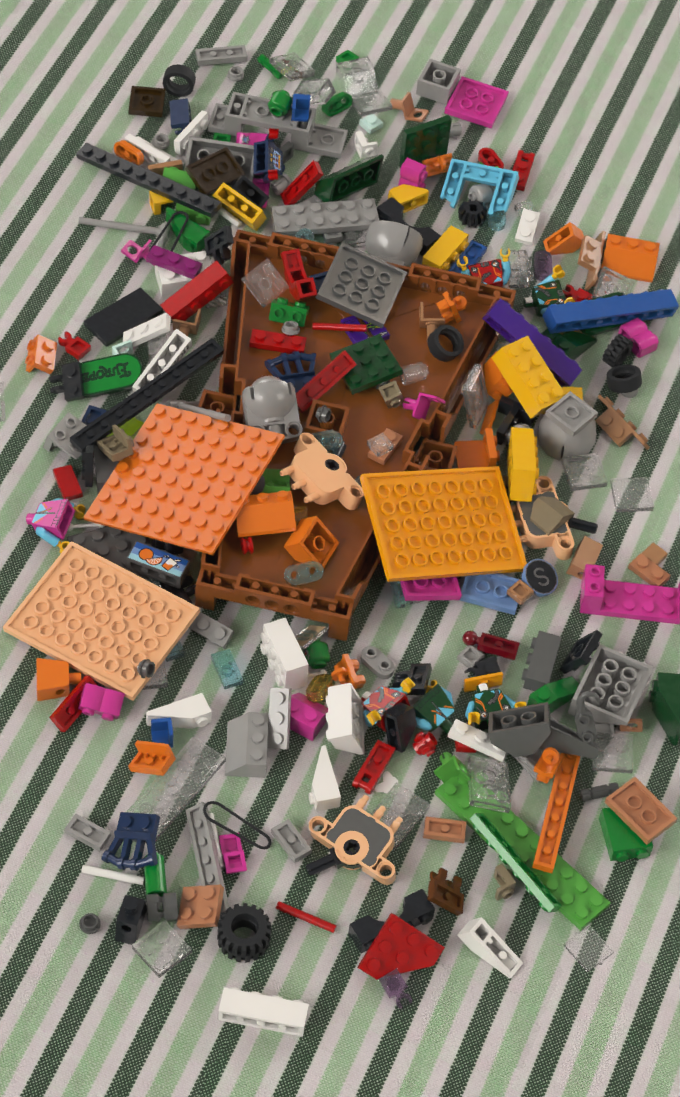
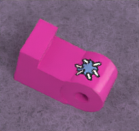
M237 132L236 143L254 146L255 142L264 141L268 134Z

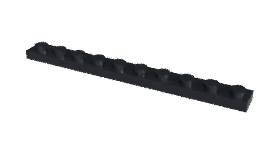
M85 143L76 153L77 158L210 218L222 208V203L214 198L89 143Z
M211 338L72 435L70 442L81 453L82 451L85 452L86 445H95L97 441L113 432L112 425L116 424L118 427L124 425L222 356L224 349Z

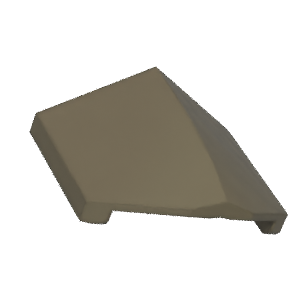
M541 496L533 503L530 521L549 536L572 518L575 513L557 498Z

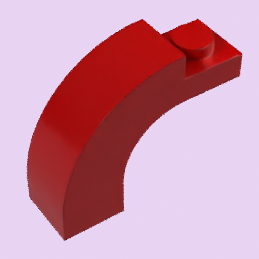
M299 248L281 252L285 270L284 276L295 300L316 297L317 290L314 278L307 277Z

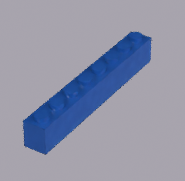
M659 289L638 294L630 293L623 296L615 295L609 298L600 297L594 300L567 302L558 305L551 304L547 307L542 317L550 334L623 324L636 318L644 321L672 317L679 308V304L671 289Z

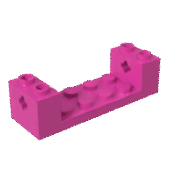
M585 564L581 581L580 613L680 624V582L678 588L604 580L605 566Z

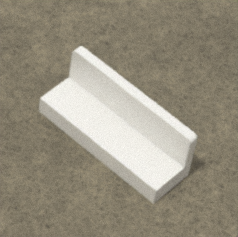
M128 134L125 137V141L141 150L144 155V161L150 165L178 160L167 152L154 147L153 144L139 136L134 137Z

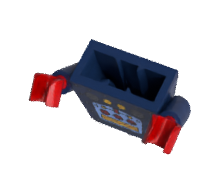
M269 128V134L265 140L254 143L253 174L263 177L264 183L278 180V176H281L285 170L283 153L274 143V140L278 139L279 129Z

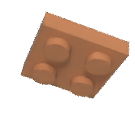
M221 884L183 887L176 926L180 929L218 927L224 887Z

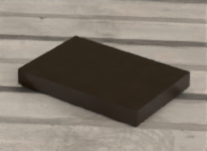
M227 147L185 168V171L199 191L205 195L216 192L223 182L230 185L240 175H246Z

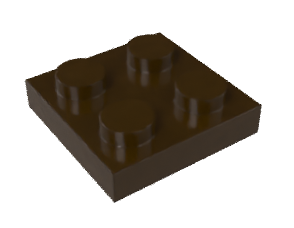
M132 86L128 115L162 117L166 89Z

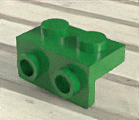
M278 297L271 303L269 320L280 323L294 321L298 323V326L304 327L310 306H307L302 301H295L293 303L288 302L287 298Z

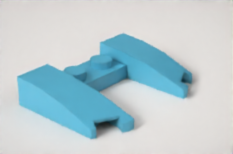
M452 158L440 199H447L451 202L450 207L455 209L467 180L496 186L488 216H492L494 212L504 210V212H507L516 190L519 174L517 171Z

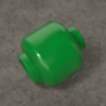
M285 90L274 91L268 102L270 112L278 117L286 115L292 105V97Z
M317 638L311 639L303 647L308 666L312 669H321L327 666V663L330 661V654L326 642L320 641Z

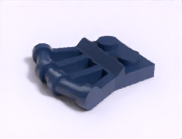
M293 351L292 354L281 353L280 356L272 360H266L265 366L274 377L286 383L291 382L295 392H297L315 376L316 353L306 354L299 353V351ZM301 360L310 362L309 371L304 372ZM288 361L295 362L298 373H291ZM282 363L285 375H282L275 366Z
M120 812L117 830L114 831L115 838L108 850L102 854V861L112 863L120 870L130 868L133 871H138L140 868L148 865H157L155 840L160 816L157 814ZM135 841L134 856L129 860L132 842ZM123 842L121 856L118 858L115 854ZM145 842H147L148 855L142 858Z

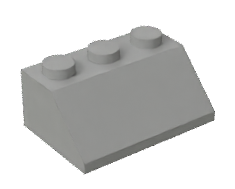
M248 712L228 721L225 776L265 778L269 713Z

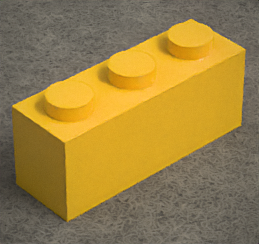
M224 182L212 195L214 199L222 203V207L255 231L267 219L261 208Z
M451 225L423 256L422 265L449 270L450 265L469 246V234Z

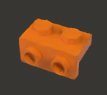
M39 334L33 340L31 339L27 345L26 371L30 373L33 368L51 374L55 367L57 342Z
M137 740L135 746L138 753L128 766L131 772L164 776L176 758L169 744Z

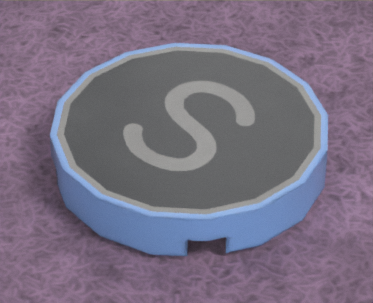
M534 559L524 566L521 576L522 581L534 590V594L538 597H544L555 591L558 585V576L550 563L542 559Z

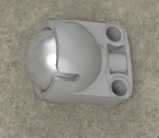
M264 376L242 391L241 397L245 424L247 426L284 434L285 438L281 444L294 442L299 439L303 428L300 424L295 388L291 382L286 383L274 376ZM294 428L298 434L292 435L288 429Z

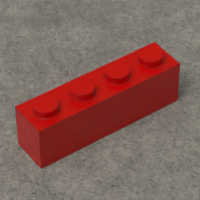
M216 260L160 304L165 313L171 316L172 321L173 319L186 321L198 311V308L204 307L234 282Z

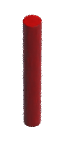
M313 322L312 329L367 332V325Z
M280 901L277 903L276 909L329 932L334 933L337 925Z

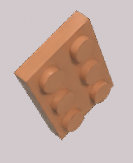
M633 777L605 798V803L646 845L674 825L678 819L636 777Z

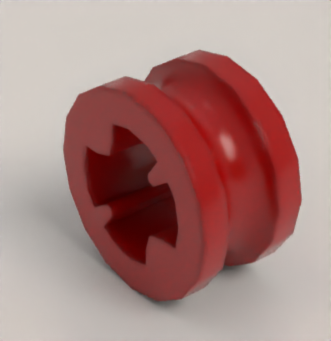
M251 536L247 539L241 537L243 555H246L247 552H250V554L254 552Z

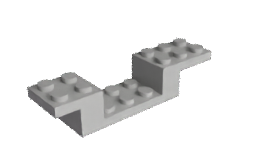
M233 92L229 105L215 104L208 124L209 132L229 134L233 137H236L237 132H243L245 124L266 129H279L280 132L291 134V143L294 144V149L339 159L341 158L348 135V130L316 124L315 108H309L308 122L291 121L292 105L286 115L278 117L273 115L268 108L270 99Z

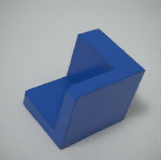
M293 94L291 121H309L310 95Z
M171 717L152 719V742L169 744L172 748L174 735Z

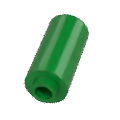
M156 852L157 865L144 867L146 894H158L161 897L164 893H167L164 856Z

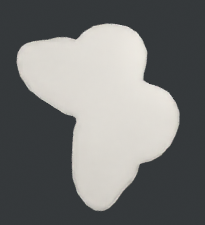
M385 771L383 773V782L375 787V791L391 794L394 791L393 787L398 784V780L388 771Z

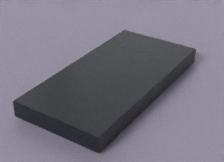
M140 287L84 320V326L107 347L122 338L123 332L162 314L163 309Z

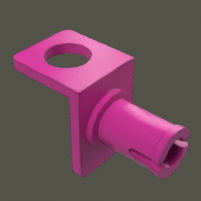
M149 239L143 247L129 240L121 249V252L135 263L142 258L146 260L152 240ZM128 247H134L137 253H129Z
M419 392L417 400L405 398L404 401L409 402V404L403 403V408L413 410L412 417L420 420V418H426L431 401L443 404L446 401L437 396Z

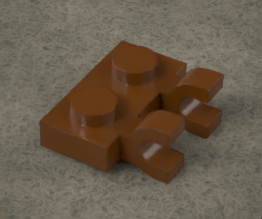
M439 868L438 874L433 871L430 872L431 881H429L428 900L456 916L463 914L464 894L460 893L462 878L454 876L453 882L448 879L446 880L448 871L444 868Z

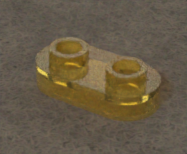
M329 674L315 676L306 689L307 699L314 703L323 701L328 694V687L333 686L332 676Z

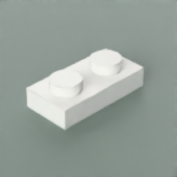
M523 209L515 242L532 245L540 217L539 212Z

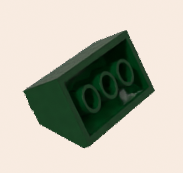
M381 154L365 158L324 178H320L316 182L314 194L323 202H334L377 183L384 156Z

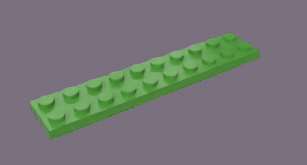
M470 772L471 780L468 781L462 774H459L457 777H451L435 790V795L459 818L466 821V824L486 842L487 839L473 828V823L470 820L475 813H483L562 905L559 911L580 931L610 906V902L558 853L552 874L532 868L539 836Z

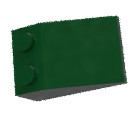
M547 328L541 333L543 336L550 338L552 344L557 348H561L565 355L572 360L577 359L598 340L594 336L582 333L580 330L550 334Z
M658 672L656 680L652 681V690L649 691L648 701L652 702V711L672 745L677 746L680 737V674Z

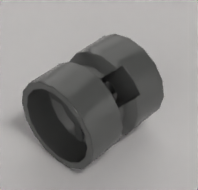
M176 892L164 893L161 897L158 894H146L148 922H157L161 918H164L166 921L178 920ZM157 903H162L163 912H157Z

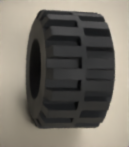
M243 903V906L235 904L233 909L229 907L226 909V913H222L221 920L218 922L217 940L218 946L222 948L221 952L224 955L228 953L229 959L236 958V962L245 960V963H247L252 958L254 961L257 960L259 955L263 956L265 954V949L268 950L271 937V922H269L268 915H264V910L261 908L257 910L256 905L252 904L250 907L248 903ZM246 927L253 930L255 935L250 938H240L233 931L237 928Z

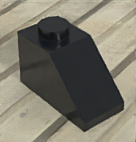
M240 175L231 186L232 189L259 208L270 198L244 175Z
M400 702L383 712L388 745L395 747L401 753L406 750L417 726L414 707Z

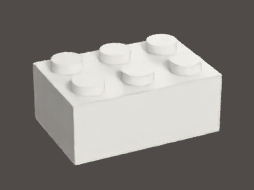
M206 251L180 254L203 263L200 273L211 265L209 256H206ZM155 265V275L162 299L169 298L192 280Z
M286 617L264 624L263 633H261L262 644H260L262 654L268 658V666L275 673L277 685L282 688H292V690L306 686L309 664Z

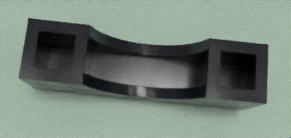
M392 197L377 207L379 221L398 222L420 233L423 238L422 249L419 253L421 256H424L441 237L429 226L417 228L408 225L403 220L404 206Z
M423 889L404 897L403 912L399 918L414 928L420 924L426 925L432 921L435 907L428 900ZM367 915L350 923L348 934L360 953L368 951L385 922L375 920Z

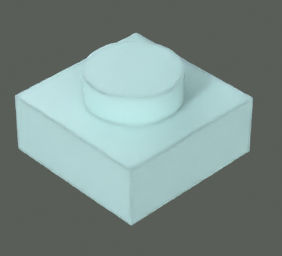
M373 113L360 119L359 125L369 134L383 128V122Z

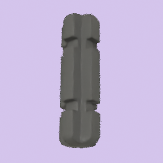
M614 782L609 783V786L605 784L591 787V790L589 788L582 789L580 797L582 801L591 800L590 798L606 797L619 789L618 783Z

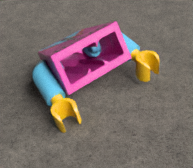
M56 498L52 501L41 502L35 513L27 514L26 522L28 525L33 526L40 538L54 547L58 546L60 548L59 553L61 554L64 551L63 548H66L69 542H61L60 540H64L73 516L79 520L83 519L86 508L83 504L74 506V503L69 502L68 499Z

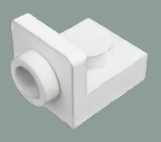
M362 131L355 132L354 146L360 159L376 156L378 143H369Z

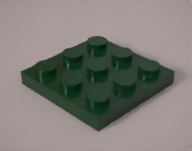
M449 115L403 130L399 162L400 169L407 158L423 164V160L447 154L452 122Z
M380 334L330 353L332 361L342 351L346 350L357 364L342 377L352 395L403 375L402 368Z

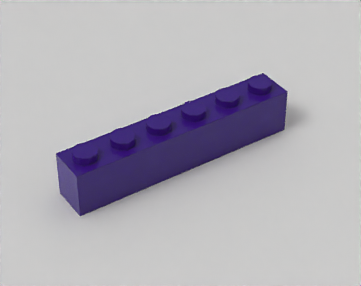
M500 298L482 318L509 343L529 336L561 387H569L582 371L575 360L567 357L561 348H557L552 344L550 338L543 336L535 325L529 324L521 313L511 308L507 301Z

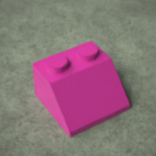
M300 692L291 695L290 729L313 741L327 722L326 713H328V708Z

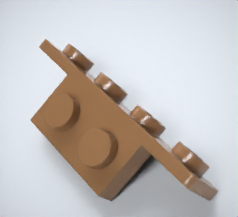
M602 231L596 239L585 235L582 239L577 264L588 269L585 290L587 291L592 286L595 287L599 280L597 276L601 269L600 261L604 255L603 247L606 244L605 231Z
M601 395L597 396L608 409L595 421L608 436L621 447L634 435L648 450L650 448L647 444L649 440L642 433L638 435L635 432L636 426L631 421L626 422L623 419L625 415L620 409L615 410L612 407L614 403L607 396L605 398Z

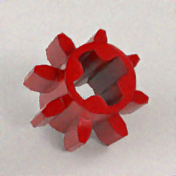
M421 731L414 736L415 739L413 740L415 742L412 745L418 755L426 754L429 757L436 752L435 749L438 743L432 733L424 734Z

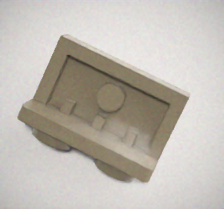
M116 424L112 425L114 435L97 441L98 448L112 462L121 461L125 457L134 454L132 437L128 436Z

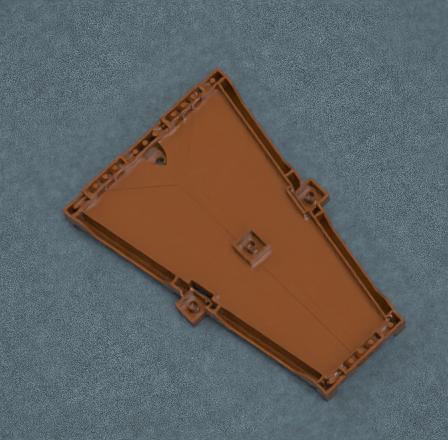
M237 229L236 235L233 237L234 243L232 244L230 277L234 283L229 286L223 347L224 354L219 375V392L204 389L198 407L231 415V422L246 425L242 397L240 399V410L236 411L237 395L242 396V391L246 387L251 386L257 379L264 376H273L266 368L265 361L268 359L272 360L283 353L249 347L252 329L283 333L282 326L284 323L269 320L271 303L278 297L287 298L288 302L293 303L295 301H302L307 306H310L305 326H298L300 332L295 336L307 337L304 353H316L315 375L331 362L330 353L353 344L345 331L312 329L313 322L340 324L341 319L353 315L318 300L316 297L295 300L286 283L281 252L299 248L304 270L309 278L311 275L329 270L339 249L338 246L272 232L270 237ZM389 263L407 272L392 306L395 315L386 319L384 327L390 334L389 339L385 340V343L402 368L403 375L354 395L351 394L341 378L318 400L313 399L312 405L303 413L298 410L300 424L303 428L302 433L312 434L327 450V453L332 452L337 441H344L347 447L342 459H344L347 466L346 473L350 474L361 487L360 476L362 474L453 469L457 446L446 444L444 441L490 352L500 337V334L482 318L500 298L507 301L513 309L516 290L481 283L482 278L416 263H412L411 267ZM446 291L449 293L451 301L456 296H463L467 300V307L462 311H458L462 321L456 323L454 319L445 323V325L456 328L464 340L462 353L448 362L440 361L432 355L428 348L427 328L419 327L420 302H423L424 318H442L436 303L444 299L443 293ZM439 334V342L443 349L453 352V345L449 338ZM301 360L304 372L309 371L310 362ZM288 361L291 373H298L295 362ZM282 363L276 365L275 367L278 371L285 375ZM396 380L404 399L408 397L417 400L420 392L437 396L446 402L443 404L431 401L426 418L418 420L412 417L413 410L403 408V403L409 404V402L404 401L400 406L388 409L379 387ZM326 405L327 408L331 409L330 419L327 423H319L318 418H316L317 409ZM289 428V429H288L289 432H290V434H292V435L298 434V432H297L296 429H294V428ZM386 428L402 435L403 441L387 462L382 465L367 456L369 450ZM420 436H423L425 438L415 455L413 449ZM297 441L281 444L267 468L284 469L290 466L296 455L294 447ZM290 477V491L293 498L296 526L303 518L317 516L340 542L322 571L296 561L289 554L284 545L292 532L251 536L254 552L253 554L247 552L246 555H243L241 537H238L236 520H234L214 555L202 552L201 569L195 588V606L214 611L218 598L327 623L329 624V638L347 641L352 615L381 560L365 496L356 510L345 508L338 499L325 505H320L313 501L305 503L304 497L307 495L301 488L292 489L291 486L295 482Z

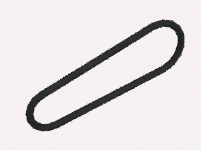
M184 211L175 212L171 216V218L169 219V221L167 222V224L165 225V227L163 228V230L161 231L153 245L151 246L150 250L154 245H156V243L161 238V236L163 235V233L165 232V230L167 229L175 215L184 214L186 216V220L170 250L173 252L189 220L188 214Z
M210 801L204 805L203 813L210 822L259 849L265 850L271 846V839L266 833L223 804ZM210 804L220 806L265 836L268 840V845L260 846L211 819L206 813V807Z

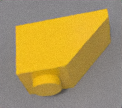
M402 184L393 187L388 193V199L392 197L404 206L403 213L428 203V189Z

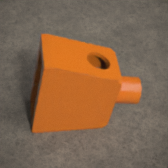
M36 658L37 701L66 697L70 694L69 685H75L81 681V672L69 673V662Z

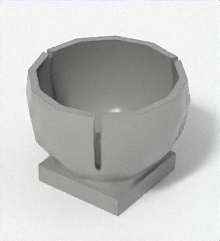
M385 220L373 222L369 226L365 240V246L369 255L384 262L407 267L416 260L423 244L422 236L413 228L398 222Z
M569 391L546 410L538 425L539 445L547 455L557 460H560L563 446L565 448L562 461H577L588 456L597 440L595 418L598 412Z

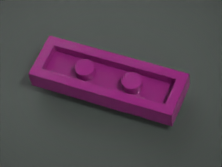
M156 245L152 247L146 256V262L190 279L195 278L203 266L201 262Z

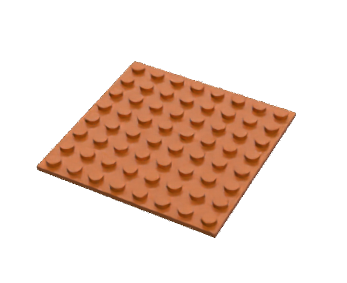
M157 403L133 439L134 446L132 449L134 454L119 461L83 519L214 555L284 440L285 435L231 421L226 422L207 415Z

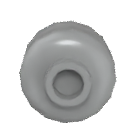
M487 184L473 185L469 189L468 199L471 201L477 199L478 203L483 202L484 206L491 204L494 190Z

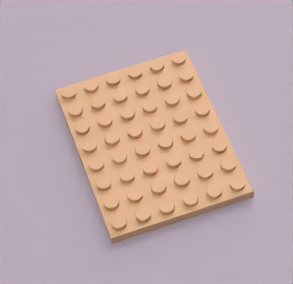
M71 541L5 623L3 630L56 660L69 662V667L86 676L90 675L93 680L112 690L124 693V697L134 701L150 680L148 677L141 678L137 671L138 664L143 659H149L151 662H154L156 672L199 615L200 608Z

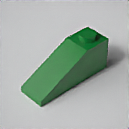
M170 207L166 208V222L176 212ZM181 214L175 215L170 223L171 230L176 238L186 220V217ZM189 219L178 241L189 252H201L205 248L204 239L210 236V231Z
M570 676L545 684L529 695L527 706L548 702L551 714L573 699L579 683Z

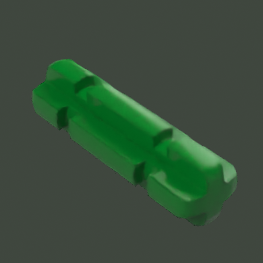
M264 54L257 58V61L277 79H281L284 75L282 70L276 67L275 64H271L273 62Z

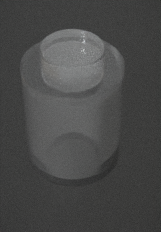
M422 362L401 367L403 375L400 378L404 385L425 380L429 374L428 367Z

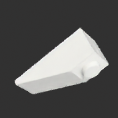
M203 693L147 711L146 723L147 726H151L152 719L171 717L172 727L193 729L204 727L211 723L212 711Z
M326 745L321 746L312 789L308 793L310 804H314L316 812L338 808L341 801V795Z
M482 917L469 920L457 935L472 952L508 978H512L523 964Z

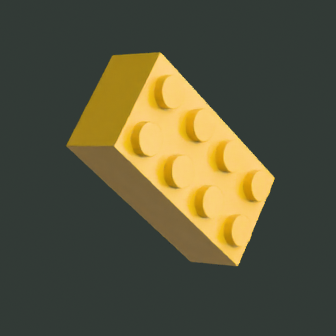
M529 336L502 347L491 357L530 419L546 412V410L566 395Z
M511 427L507 453L509 500L532 502V495H536L537 484L535 482L539 478L538 447H536L537 436H534V429Z

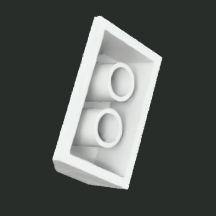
M351 683L328 687V695L325 698L328 707V713H326V721L328 723L326 737L328 742H331L334 748L359 755L365 754L363 701Z

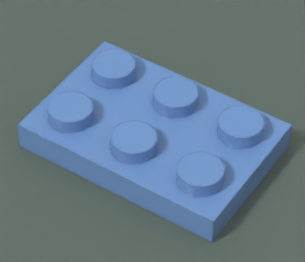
M502 574L465 576L460 601L515 615L518 603L506 593L519 579Z

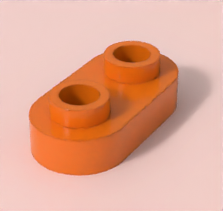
M125 140L114 144V152L118 157L136 165L143 164L144 155L141 150Z

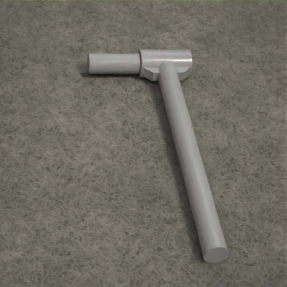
M79 217V224L155 234L157 237L167 224L166 222L162 223L156 228ZM170 224L159 239L158 246L161 248H165L166 241H168L171 229Z
M168 400L166 402V406L207 415L226 422L231 420V415L198 407L200 401Z

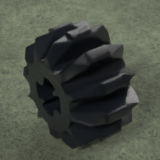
M470 199L468 202L463 201L458 209L459 221H462V225L467 224L468 228L470 226L475 228L478 225L482 226L487 219V207L483 205V202L478 203L477 199L475 201Z

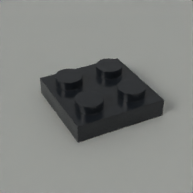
M595 630L577 640L561 665L560 670L566 674L572 670L576 671L581 665H587L592 659V652L599 647V640L603 634Z

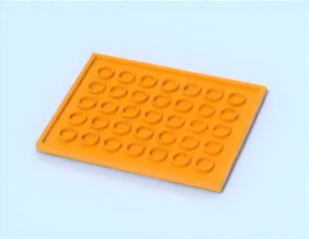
M499 466L368 473L360 476L387 582L523 572L527 562Z

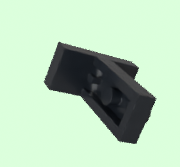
M502 396L499 400L497 412L506 415L496 432L497 444L502 445L511 427L517 425L519 421L528 426H531L534 418H529L521 403L506 396Z

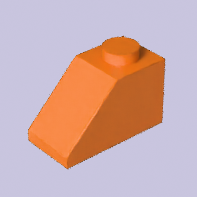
M569 222L543 240L546 253L548 255L573 253L581 248L584 234L581 229Z

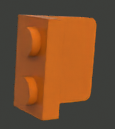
M492 428L485 429L483 440L456 441L454 443L457 446V468L496 466V463L500 461L499 450H496L497 436L493 435Z

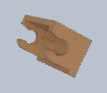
M584 536L576 549L566 574L582 579L583 574L579 572H584L585 564L595 565L603 545Z

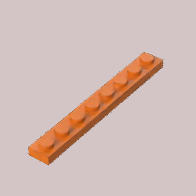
M561 752L560 754L565 755L564 760L554 776L532 865L534 869L551 874L554 870L581 757Z

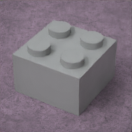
M429 59L418 79L416 95L447 105L459 83L461 69Z

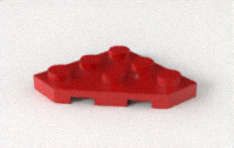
M390 913L357 968L377 980L434 966L445 947L395 914Z

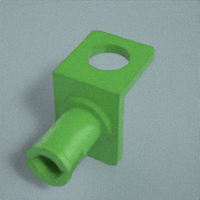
M449 752L443 753L445 758L440 755L442 765L434 770V774L443 783L451 777H457L459 774H462L468 781L471 780L467 767L455 755L452 756Z

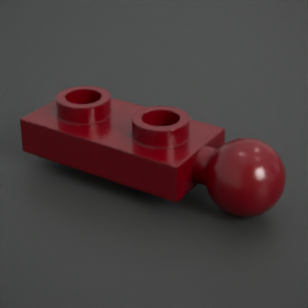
M466 631L462 637L464 644L467 646L478 644L477 650L511 660H515L520 645L519 642L483 632L481 637H478L474 631Z

